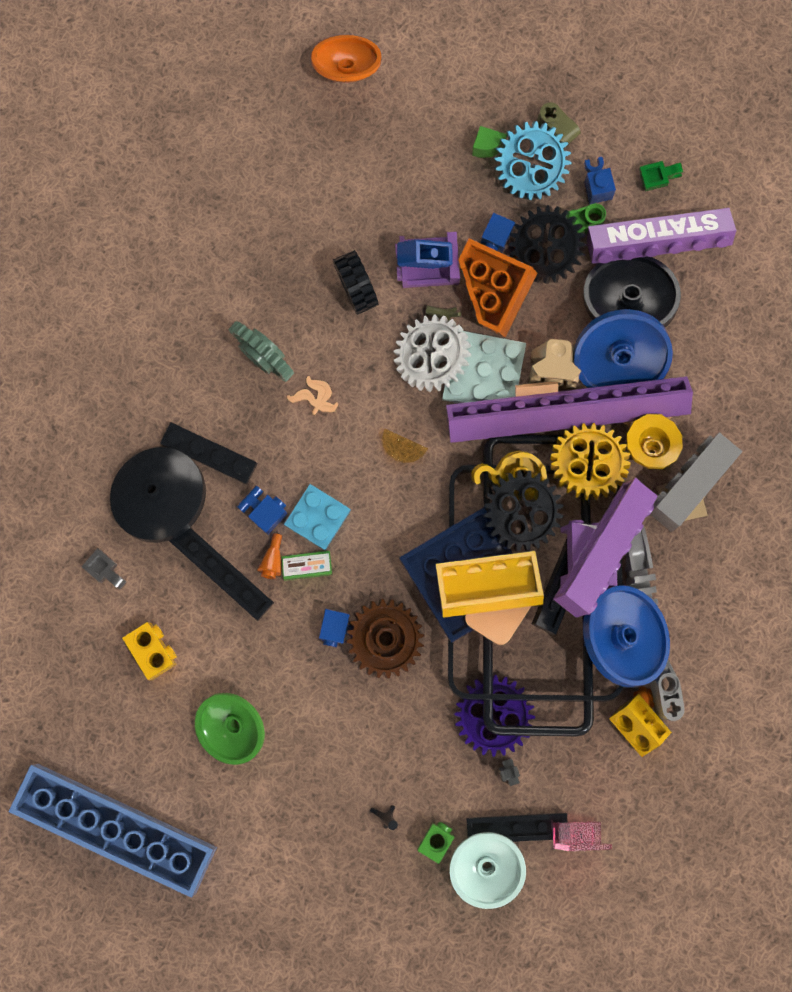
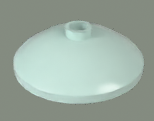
M483 832L468 837L456 848L450 862V879L456 893L468 904L482 909L498 908L511 902L521 891L526 878L525 860L520 849L512 840L497 833ZM490 862L492 865L489 869H485L482 866L483 863Z

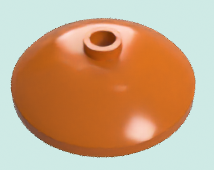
M339 35L318 43L312 51L311 62L313 68L329 80L343 83L357 82L368 78L378 70L381 65V51L375 43L366 38L354 35Z

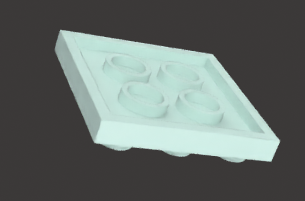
M463 331L468 336L466 341L471 344V347L466 349L471 353V356L465 358L469 366L461 367L465 373L464 375L456 374L458 382L451 379L449 380L450 387L448 388L445 385L442 400L454 403H467L515 397V385H519L526 343Z

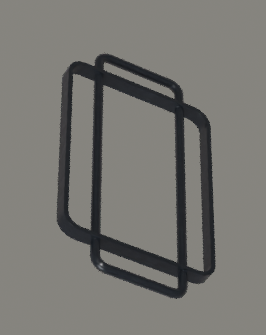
M520 434L489 438L484 445L483 464H487L493 469L496 468L497 465H493V448L497 444H557V438H564V436ZM577 446L580 452L584 451V448ZM590 451L588 455V469L586 477L588 481H590V474L592 469V466H590ZM477 465L461 466L451 475L449 483V528L454 525L455 481L462 474L472 473V470ZM545 466L546 474H554L557 470H551V466ZM578 468L571 469L574 474L583 473ZM487 471L482 472L483 504L490 502L485 497V494H493L490 488L493 482L489 479ZM603 471L596 472V474L607 476ZM617 485L618 488L617 491L614 493V497L620 489L619 485ZM581 493V520L584 521V524L591 525L590 495L588 500H585L584 493ZM622 558L620 560L621 566L617 570V586H622ZM585 615L582 616V630ZM483 636V694L463 693L454 685L453 643L451 644L448 639L449 688L460 699L483 700L484 725L490 732L496 735L583 736L593 726L594 702L611 701L623 689V686L617 685L611 695H593V662L587 652L583 636V695L493 694V642ZM493 701L584 702V720L580 726L497 725L493 720Z

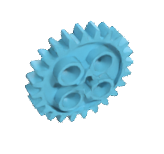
M533 121L531 128L528 122L523 123V129L515 125L516 133L513 134L507 131L509 139L501 138L500 141L504 146L503 148H496L501 153V156L494 157V160L500 162V165L494 169L502 171L497 178L499 180L506 179L503 187L507 188L511 185V194L519 190V198H523L525 193H527L528 200H532L533 194L538 199H541L542 192L550 196V188L559 190L556 184L558 181L565 183L561 175L569 174V171L564 169V167L571 164V161L565 160V157L570 155L571 152L564 151L563 149L568 145V142L560 143L563 134L554 136L556 128L552 127L547 131V123H543L540 128L537 121ZM527 138L531 143V147L527 152H522L520 143L523 139ZM550 146L553 150V155L550 159L546 160L542 156V151L545 147ZM516 152L527 157L534 156L536 160L551 164L552 168L548 169L536 164L531 165L528 161L513 157V153ZM516 162H521L523 165V171L519 175H514L512 172V166ZM542 169L545 172V178L542 182L537 183L534 175L537 170Z

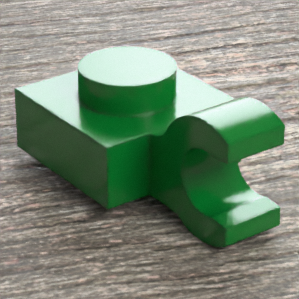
M663 161L640 166L639 172L645 192L668 186V179L682 177L683 168L681 163L665 167Z

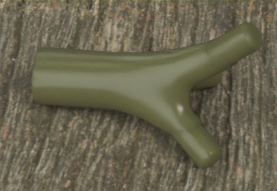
M428 305L426 308V315H436L440 319L446 316L448 322L451 320V317H460L461 313L456 312V307L442 309Z

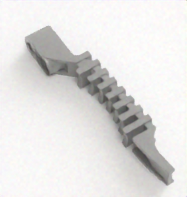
M643 526L642 530L632 539V547L626 553V583L630 587L644 592L658 605V600L652 598V593L657 592L656 586L650 587L649 582L656 580L655 574L648 575L647 569L653 568L646 531ZM668 660L663 672L658 678L650 682L657 716L662 720L677 721L684 714V702L679 678L676 676ZM664 678L669 682V687L666 691L661 686ZM672 706V710L667 713L666 709Z

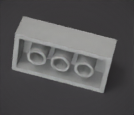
M720 432L714 438L710 435L702 442L696 450L699 453L698 456L694 453L681 467V470L684 472L682 474L678 472L665 486L668 491H662L653 504L655 506L654 510L650 515L670 532L680 527L743 452Z

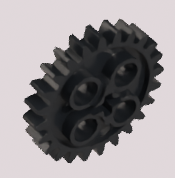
M547 205L545 212L538 206L537 214L529 210V218L521 216L520 219L523 224L514 225L518 232L510 234L516 239L515 242L509 243V246L515 247V250L509 254L517 256L516 260L534 268L537 272L534 282L537 283L540 282L542 277L545 284H549L550 278H552L553 282L558 283L559 275L563 279H567V271L575 273L572 267L574 264L581 266L580 261L577 260L578 256H585L580 251V248L586 247L587 244L580 242V239L586 237V234L578 232L583 226L581 224L574 225L577 217L572 216L568 219L570 212L565 210L561 214L559 206H556L554 211H552V207ZM550 223V228L547 232L546 226ZM540 227L541 235L537 239H533V229ZM564 227V236L556 239V229ZM552 242V246H549L547 249L543 247L544 243ZM534 251H539V261L536 263H532V253ZM558 251L564 253V258L560 263L554 261V255ZM548 256L549 265L545 266V262Z
M520 470L515 472V478L511 473H506L507 481L498 478L497 481L500 486L491 485L490 488L494 493L485 494V497L490 500L489 503L482 504L483 507L488 508V512L482 514V517L490 519L485 524V527L494 528L489 535L495 536L498 534L497 543H502L506 540L505 548H510L514 543L515 551H520L522 545L525 551H530L531 544L536 549H539V541L545 544L549 543L546 536L555 537L556 534L552 528L561 527L556 522V518H563L562 514L557 513V509H561L564 506L556 504V500L561 495H553L552 492L556 489V486L547 487L549 479L545 478L540 481V473H536L533 478H531V471L529 470L525 472L524 477ZM529 487L535 493L533 500L530 502L526 500L524 495ZM514 490L518 492L519 501L514 495ZM505 497H509L512 501V507L508 511H505L501 505ZM521 506L527 507V511L524 512V515L518 514V511L521 510ZM537 511H541L544 516L543 522L539 525L534 521V514ZM526 519H527L528 523H529V524L531 525V527H532V531H531V532L528 531V525H527ZM515 520H518L521 524V530L517 534L511 531V524Z

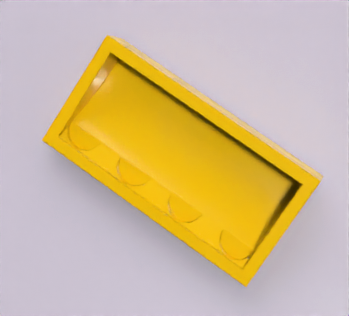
M535 551L436 564L443 618L543 605L544 594Z

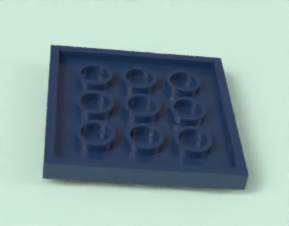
M484 507L399 557V560L451 644L473 631V629L466 624V615L443 618L436 564L513 554L510 548H505V540L502 543L496 542L498 534L495 536L489 535L494 528L485 527V524L490 519L482 517V514L487 513Z

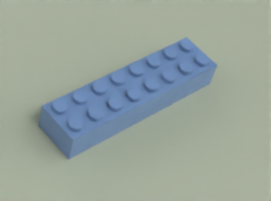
M40 764L30 765L9 809L10 813L191 898L197 893L217 849L216 846Z

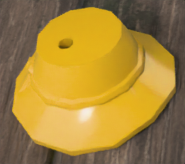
M662 414L644 415L632 423L626 434L627 450L636 463L648 469H664L677 462L683 449L681 432L673 421Z

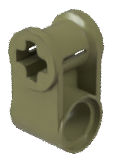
M549 102L541 107L537 119L539 127H541L543 122L547 123V131L555 127L554 136L563 134L560 143L568 142L569 145L581 134L578 125L557 104Z

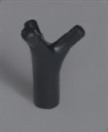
M391 805L388 812L385 813L374 808L370 809L371 813L382 820L385 829L395 830L398 827V823L393 818L394 805Z

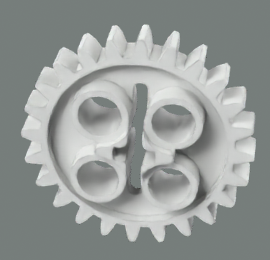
M433 315L432 321L427 316H424L423 323L416 319V326L414 328L407 325L409 332L400 333L404 338L403 341H396V344L400 347V349L394 350V353L399 356L394 359V362L399 365L396 370L402 374L401 377L405 382L408 381L411 387L416 385L420 391H422L424 386L428 392L432 391L433 386L438 391H441V384L443 383L449 388V380L452 379L458 382L456 374L464 375L465 373L461 367L469 366V363L465 360V358L471 356V353L466 350L471 347V344L466 341L468 336L463 332V328L460 325L456 326V322L453 319L448 322L446 316H443L440 321L436 315ZM426 338L424 344L418 345L420 340ZM449 338V342L447 344L441 345V342L444 339ZM424 361L421 367L415 368L418 362ZM447 361L445 367L438 368L441 362Z

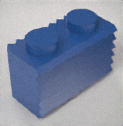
M418 239L398 242L397 264L399 267L428 269L451 266L453 264L452 243Z

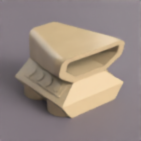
M550 339L532 350L531 360L536 364L531 368L529 384L558 382V389L560 390L576 389L581 370L574 365V347L569 341Z

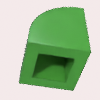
M480 126L473 146L472 156L489 158L497 155L499 152L496 148H503L504 146L500 139H507V134Z

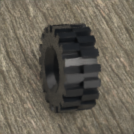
M353 250L333 259L337 275L355 313L358 315L378 306L376 293L357 252Z

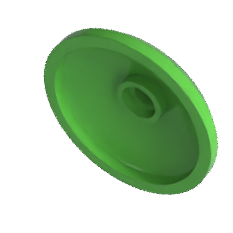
M218 693L207 698L196 712L195 730L202 747L218 761L232 765L243 764L253 759L261 750L265 738L264 725L257 710L244 698L231 693Z

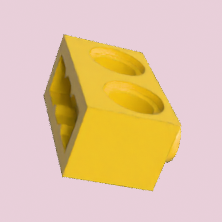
M149 622L138 627L122 639L147 680H153L177 665L174 661L177 656L170 645L165 646L161 638L164 637V634L157 624L153 626ZM144 633H149L151 636V642L147 646H142L140 643V638ZM160 653L164 658V662L160 667H155L153 657Z
M639 694L620 706L609 718L641 757L659 747L672 733Z

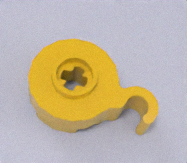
M515 451L505 455L495 469L487 464H478L472 470L471 477L474 483L480 484V474L487 471L489 479L499 487L497 479L502 478L507 481L506 473H511L515 478L516 471L522 470L525 473L529 470L531 471V478L536 473H540V481L547 478L545 466L536 456L529 452ZM530 487L524 493L526 500H532L535 496L533 489ZM514 490V495L519 501L518 492Z

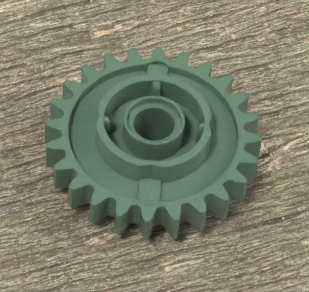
M237 320L228 329L240 343L238 348L268 375L272 372L285 382L294 374L291 367L283 360L285 357L283 352L255 328L251 331Z

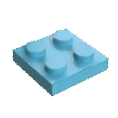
M309 484L284 525L326 551L351 509Z

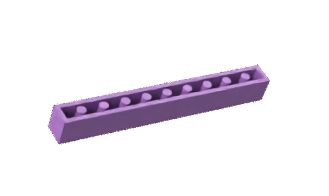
M678 377L446 405L449 437L451 443L570 429L574 425L577 428H582L583 423L586 426H592L593 423L595 425L631 422L646 414H662L665 417L691 414L693 391L688 377Z

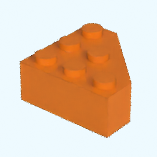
M469 238L458 261L466 280L465 283L476 311L478 323L484 328L506 338L537 272L533 267Z

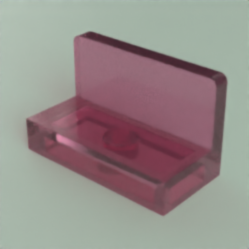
M601 822L553 823V849L566 851L612 849V844L601 843Z

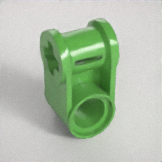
M594 203L569 211L568 219L572 216L577 217L574 225L581 224L583 226L578 232L587 234L588 226L604 224L606 210L602 205ZM597 214L601 219L592 221L589 215Z

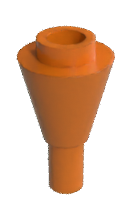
M274 533L272 535L270 548H268L257 569L258 572L262 573L261 576L267 579H276V576H281L279 549L282 535Z

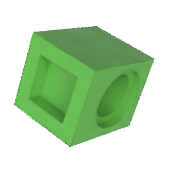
M440 821L438 825L432 822L417 851L439 864L455 838L451 834L452 828ZM432 835H442L444 837V844L441 847H433L430 844Z

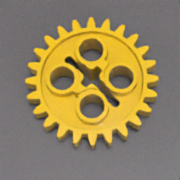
M583 423L581 430H578L574 425L572 434L565 430L564 438H557L558 445H553L552 451L554 453L550 457L553 463H551L550 468L551 470H557L554 472V479L561 478L559 487L568 486L566 493L575 490L576 498L581 493H584L585 500H588L590 494H593L595 500H598L599 493H602L607 498L609 490L615 493L618 488L617 485L622 486L624 483L623 478H627L629 473L626 469H629L631 462L626 461L629 459L630 453L624 452L627 444L619 445L621 436L612 437L613 429L606 433L604 432V425L600 430H597L595 423L592 424L591 429H587L586 424ZM593 442V465L591 469V480L588 481L586 477L588 469V455L590 450L589 443ZM580 446L584 448V451L578 452L573 447ZM606 449L609 453L601 454L598 450ZM578 468L583 473L574 474L571 469ZM603 471L607 474V476L600 477L596 474V472Z

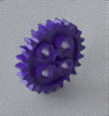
M494 675L493 694L498 691L504 694H522L524 692V687L518 690L515 689L516 681L508 685L507 677H504L502 682H499L497 675ZM477 679L474 680L476 688L473 689L469 685L466 686L469 694H483V684ZM464 700L463 703H456L458 707L462 708L461 712L454 713L455 716L461 717V721L455 723V726H463L459 736L467 734L468 737L464 743L468 744L473 741L472 750L475 751L480 746L482 747V755H485L487 750L490 749L492 757H495L497 750H500L501 754L505 756V748L515 752L513 744L517 743L523 746L520 738L530 737L496 735L492 740H487L483 736V729L486 727L483 716L476 718L471 714L472 705L475 703L483 705V700ZM506 701L502 706H497L493 702V710L501 712L498 719L502 725H505V717L508 714L517 716V726H532L528 723V720L535 718L534 715L528 714V711L532 710L534 706L527 705V701Z

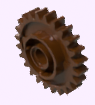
M379 599L378 606L374 601H370L369 609L362 605V614L358 612L353 613L356 621H348L352 626V630H346V633L351 635L350 639L345 640V643L351 644V648L347 650V653H354L355 655L351 661L360 662L358 665L359 670L366 667L367 675H371L375 671L376 678H380L382 673H384L385 678L389 679L391 672L398 677L400 676V669L408 672L407 664L415 665L413 657L421 656L417 648L424 647L418 641L424 637V634L418 633V629L422 627V624H415L418 616L410 617L411 608L403 611L402 602L398 603L395 607L393 599L389 600L387 605L384 599ZM382 632H387L390 636V641L385 646L379 641V636Z

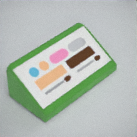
M330 551L282 556L283 580L333 575Z

